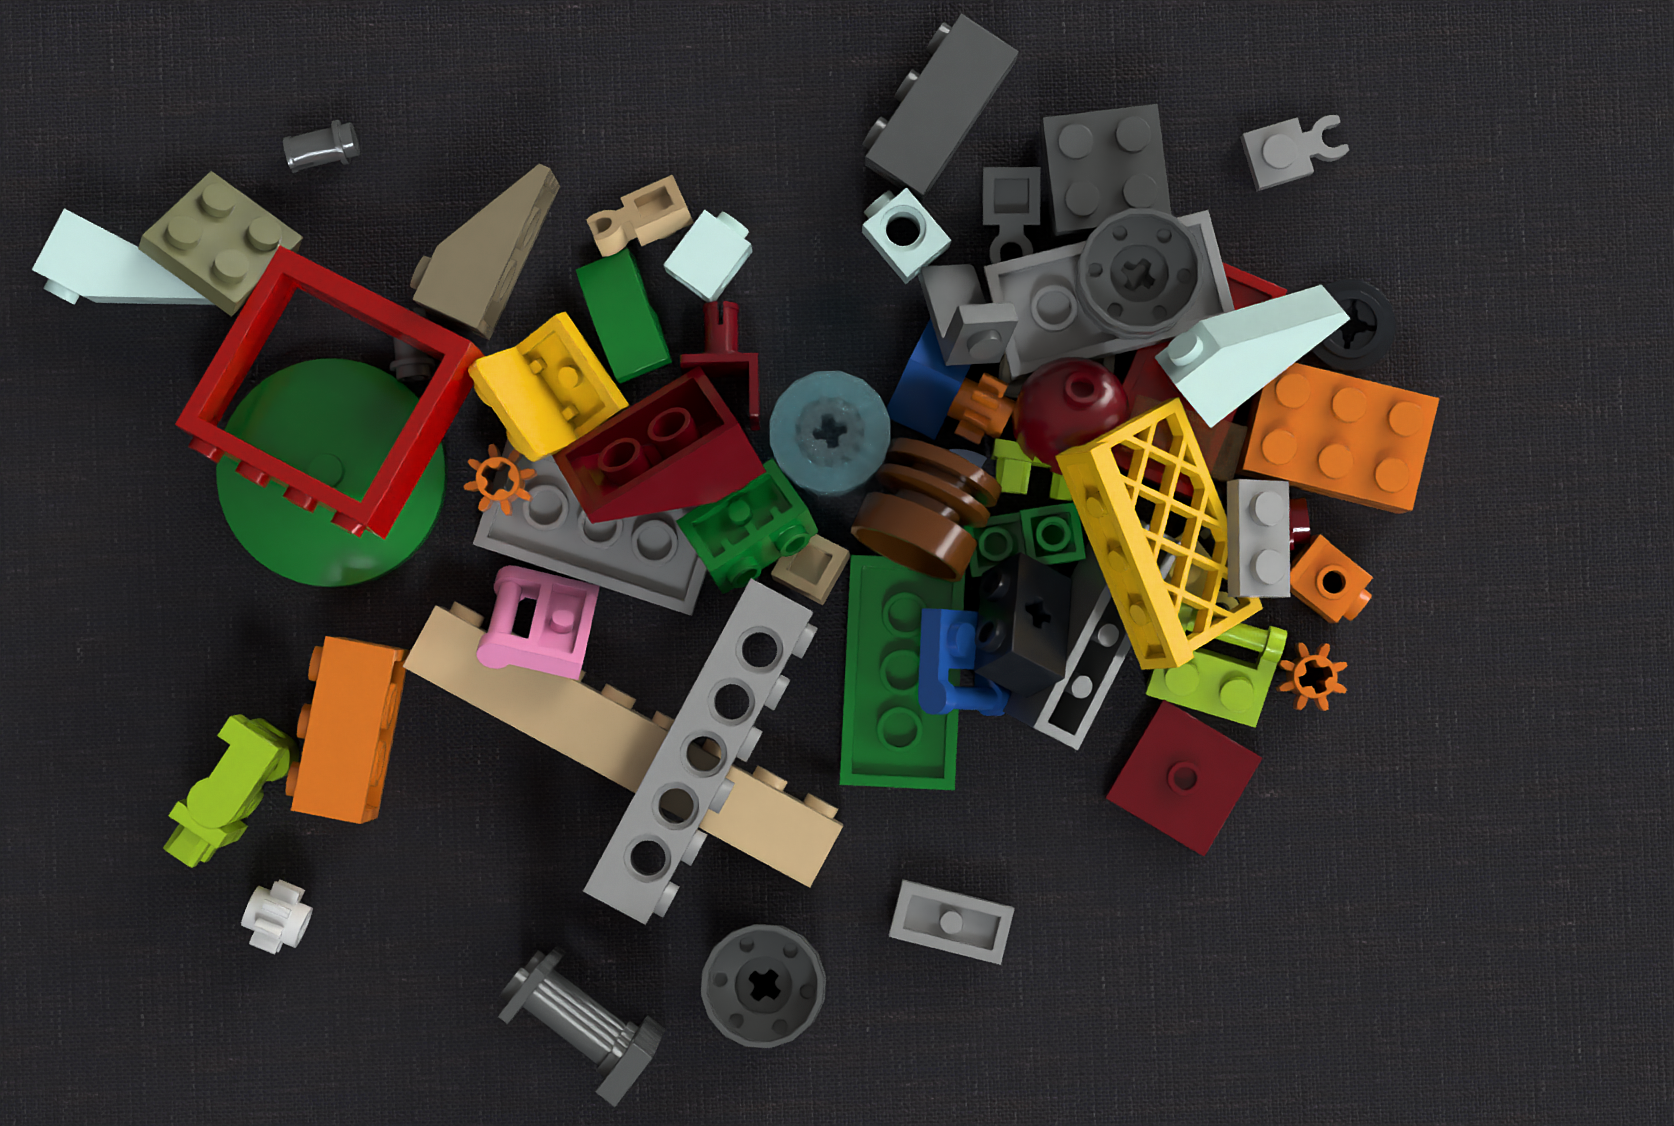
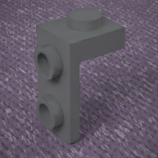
M970 264L922 267L918 278L945 366L999 363L1018 323L1013 302L986 304L975 268Z

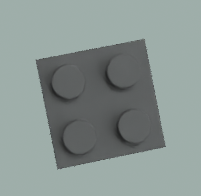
M1158 104L1044 117L1038 131L1052 241L1089 237L1106 218L1129 208H1154L1171 215Z

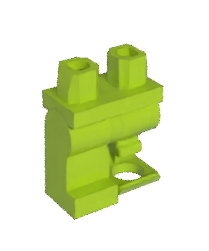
M242 714L230 716L217 735L230 744L229 748L211 775L198 781L190 789L187 799L178 801L168 815L177 821L179 825L163 849L187 866L193 868L197 866L199 861L208 862L218 848L238 841L248 825L240 820L248 817L261 802L264 796L262 786L265 781H275L288 775L292 762H299L297 743L265 719L249 720Z

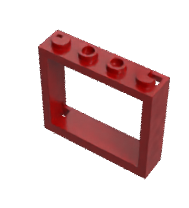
M280 245L175 425L192 437L188 447L204 455L209 460L219 463L222 456L225 455L239 463L235 470L236 473L258 486L266 488L269 481L272 480L287 488L282 497L298 507L313 514L319 505L335 513L330 522L347 533L354 534L360 538L364 530H367L385 540L474 385V381L468 372L469 365L477 359L485 357V355L470 340ZM297 288L442 361L361 502L216 427Z

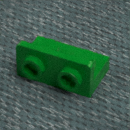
M773 458L763 464L766 472L750 481L741 490L732 492L717 502L699 505L676 520L680 530L723 594L733 588L747 586L750 579L756 580L761 574L762 569L782 556L788 557L800 552L809 543L810 538L818 533L809 509Z

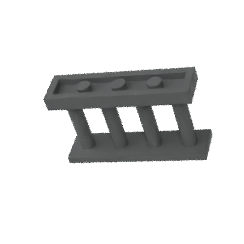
M556 946L547 956L538 950L525 968L521 967L499 995L508 1004L498 1017L508 1024L524 1007L599 1065L596 1072L602 1075L603 1079L596 1093L615 1107L653 1058L665 1028L648 1015L639 1027L632 1021H629L627 1024L623 1023L554 970L566 953L563 949Z

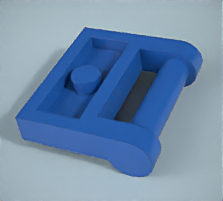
M922 608L918 701L924 712L931 715H944L953 709L978 710L986 716H1001L1005 714L1003 709L1011 696L1009 689L975 673L974 687L953 686L948 681L949 668L974 669L976 650L974 639L978 627L979 612Z

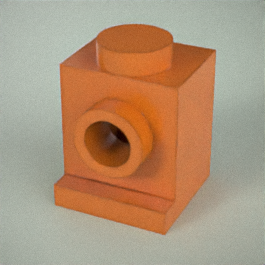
M1321 534L1311 536L1310 543H1306L1290 563V592L1328 623H1337L1342 616L1352 621L1366 606L1372 596L1364 588L1373 577L1333 546ZM1329 571L1339 574L1342 580L1340 590L1334 594L1326 591L1323 586V577Z

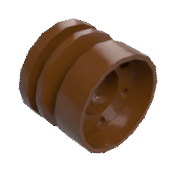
M902 437L892 439L886 452V459L890 463L880 465L876 479L894 495L878 492L867 493L851 527V533L874 552L910 570L944 581H961L976 549L977 541L959 525L974 528L986 527L990 513L985 507L996 505L1002 487L995 478L983 469L947 449L914 439Z

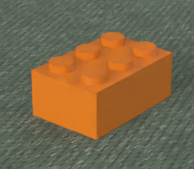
M1293 363L1253 395L1234 473L1260 480L1289 481V487L1393 513L1402 514L1412 511L1439 398Z
M325 636L323 647L315 646L308 674L309 680L316 681L312 705L304 703L297 727V737L305 739L301 762H292L286 782V795L293 797L291 811L358 824L378 818L407 669L402 666L411 650L346 637Z

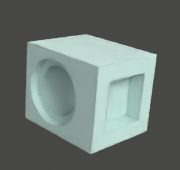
M908 188L904 189L896 197L890 190L885 192L864 211L869 220L863 224L862 233L905 284L918 275L922 267L930 265L950 247L951 239ZM905 218L911 220L917 226L919 237L910 245L899 246L888 238L886 228L892 221Z
M704 210L664 263L666 273L707 303L716 301L752 253L751 243L744 239L749 233L748 229L723 211L715 218Z

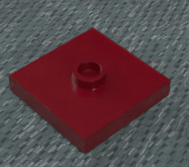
M1161 700L1104 798L1205 857L1261 762L1262 757L1168 701Z

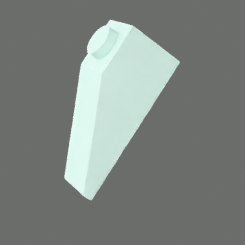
M66 209L60 215L32 268L33 271L48 278L43 289L74 305L80 295L96 303L215 305L140 251L137 246Z
M1322 285L1201 320L1187 332L1176 336L1168 347L1156 355L1155 358L1175 386L1208 426L1212 428L1350 318Z

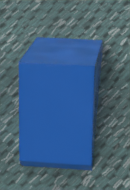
M931 318L906 365L884 416L935 441L971 364L945 366Z

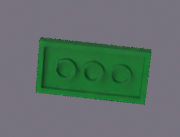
M851 555L840 785L955 790L959 709H953L944 715H931L924 712L919 705L922 608L963 611L965 573L961 581L949 582L915 572L884 556ZM949 668L948 681L953 686H960L961 669Z

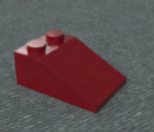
M700 366L695 367L552 455L592 524L714 503L732 492L741 490L750 481L766 472L740 424Z

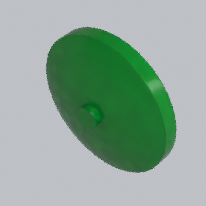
M337 358L304 361L274 373L252 389L232 414L225 432L361 502L420 399L406 385L397 381L392 375L362 362ZM442 440L384 540L367 530H364L360 538L354 534L347 533L330 522L335 513L319 505L313 514L298 507L282 497L287 488L272 480L269 481L266 488L258 486L236 473L235 470L239 463L225 455L222 456L216 467L217 489L223 513L231 530L243 547L258 562L271 571L296 582L322 587H347L366 583L390 573L412 557L426 541L438 521L446 496L448 480L447 457Z

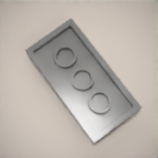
M1205 210L1177 218L1194 234L1203 255L1204 282L1195 304L1169 331L1147 340H1123L1103 332L1084 314L1075 293V267L1086 241L984 266L992 303L1013 302L1018 318L1016 328L1005 349L1012 381L1029 377L1042 364L1061 357H1084L1096 360L1172 341L1176 336L1187 332L1201 320L1234 311L1235 308L1209 211ZM1138 264L1133 271L1125 267L1121 270L1128 276L1127 282L1124 285L1128 290L1134 292L1140 285L1148 289L1150 288L1151 284L1145 280L1148 270L1144 266Z
M508 439L502 457L507 459L515 449ZM522 454V458L517 464L521 470L529 468L537 471V476L525 480L524 490L531 494L533 497L532 502L518 497L511 502L513 507L512 516H506L501 509V504L494 501L491 508L483 512L473 545L678 612L693 615L707 568L680 530L676 520L699 505L592 524L552 455L532 462ZM507 465L502 472H496L493 481L494 486L490 492L492 495L499 489H504L508 492L512 489L514 482L508 477V472L511 469L510 466Z

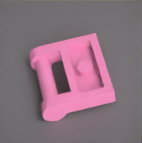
M509 565L502 567L498 571L494 583V591L497 598L487 633L481 636L476 652L479 662L493 669L504 668L511 664L579 680L600 586L519 566ZM525 597L537 600L528 638L511 635L519 601Z

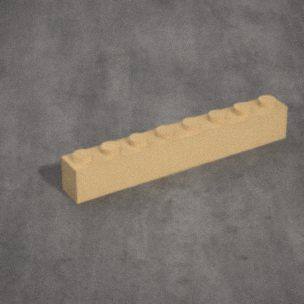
M456 601L450 610L443 606L434 607L402 667L636 793L674 723V719L659 711H656L652 720L632 709L636 701L635 698L607 683L602 692L581 682L586 673L582 669L579 680L511 664L500 669L486 667L479 662L476 654L481 636L488 632L480 627L485 617ZM514 632L511 633V635L519 636ZM707 738L702 747L691 742L688 756L696 768L710 770L719 764L721 748L717 742ZM732 764L725 778L734 782L735 785L720 813L718 814L708 809L699 828L810 888L843 828V823L834 819L838 809L810 793L807 794L803 802L783 791L788 783L786 780L758 765L754 773L751 774ZM673 788L663 794L661 799L662 808L684 820L688 819L693 812V800L686 791Z

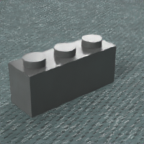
M962 13L953 27L945 22L942 23L925 50L932 55V58L921 74L913 69L909 72L894 96V99L901 103L889 121L880 117L862 146L869 150L865 156V166L901 190L908 188L921 203L1015 64L1019 51Z

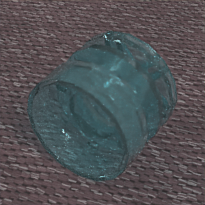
M817 371L794 381L778 398L769 421L770 446L779 468L785 477L798 489L818 497H843L864 488L877 475L879 467L883 465L891 442L890 417L880 395L863 379L842 371ZM832 418L836 427L845 426L847 433L839 436L838 446L835 448H828L824 439L815 440L813 433L822 429L823 419Z

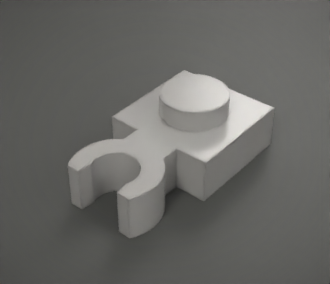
M1324 116L1311 127L1310 131L1302 133L1298 117L1243 133L1240 139L1256 191L1310 176L1314 172L1310 158L1316 157L1326 162L1342 158L1349 151L1348 144L1332 148L1325 145L1322 140L1323 130L1336 127L1340 123L1339 116Z

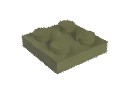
M210 171L142 235L138 249L232 317L249 299L278 247L281 245L296 253L299 250L303 237Z

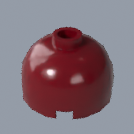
M1061 357L1042 364L1023 383L1012 412L1013 435L1022 452L1032 461L1036 457L1042 463L1050 465V471L1059 475L1063 474L1056 460V455L1071 447L1085 445L1130 420L1128 396L1119 379L1101 363L1084 357ZM1119 443L1110 448L1113 456L1121 448L1122 444Z

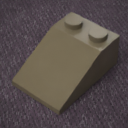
M539 163L437 245L432 258L424 255L419 261L410 283V287L416 289L413 300L428 313L490 340L560 188L551 169Z

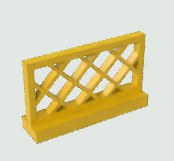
M1179 397L1167 399L1091 442L1071 447L1055 456L1142 670L1180 667L1195 658L1193 655L1194 650L1263 609L1259 598L1237 597L1240 604L1229 611L1215 605L1222 578L1228 580L1227 516ZM1166 418L1173 435L1169 453L1151 445L1157 422ZM1139 432L1138 438L1133 436ZM1119 443L1134 450L1127 477L1120 474L1110 449ZM1148 457L1166 465L1159 492L1141 484ZM1180 472L1190 477L1194 487L1190 507L1173 499ZM1138 496L1156 504L1149 531L1142 528L1135 511ZM1169 511L1187 518L1180 545L1163 538ZM1201 525L1211 530L1215 540L1211 560L1194 552ZM1160 549L1177 557L1170 584L1164 582L1156 563ZM1191 563L1208 571L1201 598L1184 591ZM1181 602L1198 609L1193 632L1188 636L1185 635L1178 618Z

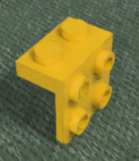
M566 311L554 315L515 347L479 358L468 367L469 375L474 381V389L479 398L485 404L492 407L507 429L506 434L511 445L532 462L559 452L570 443L620 414L630 406Z

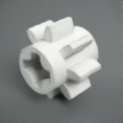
M280 879L278 882H274L271 890L258 886L250 898L241 922V926L254 931L249 944L274 955L276 951H280L283 943L296 948L304 935L313 911L312 907L300 903L305 890Z

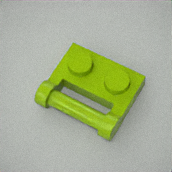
M1181 602L1178 618L1184 633L1186 630L1193 632L1198 610ZM1239 623L1215 638L1258 651L1259 655L1256 664L1199 647L1193 651L1195 658L1178 668L1151 670L1145 688L1146 695L1256 728L1277 663L1285 647L1287 630L1269 626L1268 630Z

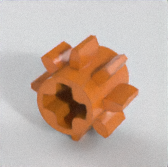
M986 372L983 373L979 383L965 377L947 413V416L959 421L954 434L977 445L980 444L984 434L994 439H999L1016 401L1004 396L1009 384Z
M490 444L488 449L489 459L483 463L475 459L468 460L469 465L477 470L476 481H470L463 485L464 490L471 492L480 491L484 495L479 502V510L486 512L495 501L501 504V509L506 516H512V501L520 497L525 501L532 502L533 497L524 490L525 480L537 476V471L529 468L521 470L517 464L521 460L522 454L516 449L510 453L507 459L501 457L496 445ZM507 465L510 466L511 469L508 472V477L514 482L512 489L509 492L499 489L492 495L490 492L494 484L487 478L489 472L492 469L502 472Z
M1296 643L1295 653L1297 658L1292 662L1279 660L1277 663L1281 669L1286 670V681L1276 686V690H1291L1297 695L1293 702L1294 709L1302 710L1306 706L1308 698H1314L1318 709L1326 711L1328 710V701L1326 699L1328 694L1331 692L1346 693L1347 689L1342 684L1337 683V672L1344 670L1348 665L1346 662L1332 663L1326 658L1330 651L1329 644L1322 643L1317 648L1315 655H1309L1308 649L1303 643ZM1306 662H1308L1310 667H1321L1324 676L1316 680L1318 688L1316 691L1312 686H1301L1299 682V677L1306 673Z

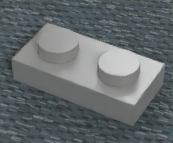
M1247 479L1227 481L1228 597H1290L1289 481Z
M902 879L888 935L892 938L1001 965L1015 908Z

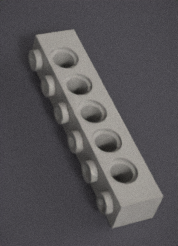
M750 579L583 892L645 925L652 913L664 917L680 887L670 882L680 861L690 866L692 865L707 837V834L698 830L708 809L719 814L735 785L734 782L725 778L735 758L737 757L747 762L763 732L753 726L763 706L775 710L790 682V679L781 675L791 654L802 659L818 630L817 627L808 623L813 615V611ZM765 633L775 640L777 655L768 666L754 667L744 657V643L753 634ZM726 685H738L749 696L748 710L740 718H726L716 707V696L720 689ZM707 736L719 744L721 759L715 768L701 770L691 763L688 749L691 742L697 737ZM678 788L686 791L691 796L694 806L693 812L688 819L679 822L672 821L663 814L661 799L667 790ZM642 841H654L663 848L666 859L661 870L647 873L640 870L634 863L633 851L636 845Z

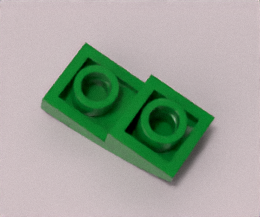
M628 248L576 269L600 342L614 376L620 384L672 363L658 315L649 304L636 259Z
M1074 502L1020 510L1018 513L991 516L986 527L974 528L964 526V529L977 541L976 549L969 562L971 578L982 577L983 572L1019 552L1046 566L1086 559L1080 517Z

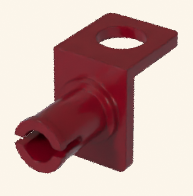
M717 301L708 302L702 306V312L704 313V352L680 355L682 375L700 366L708 378L749 377L751 430H760L758 353L738 352L739 305L734 302L723 301V324L719 325Z

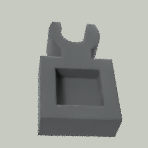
M983 167L982 226H999V235L993 240L989 249L991 264L1000 263V250L1007 243L1017 244L1022 251V257L1033 254L1032 244L1024 235V226L1040 225L1041 167Z

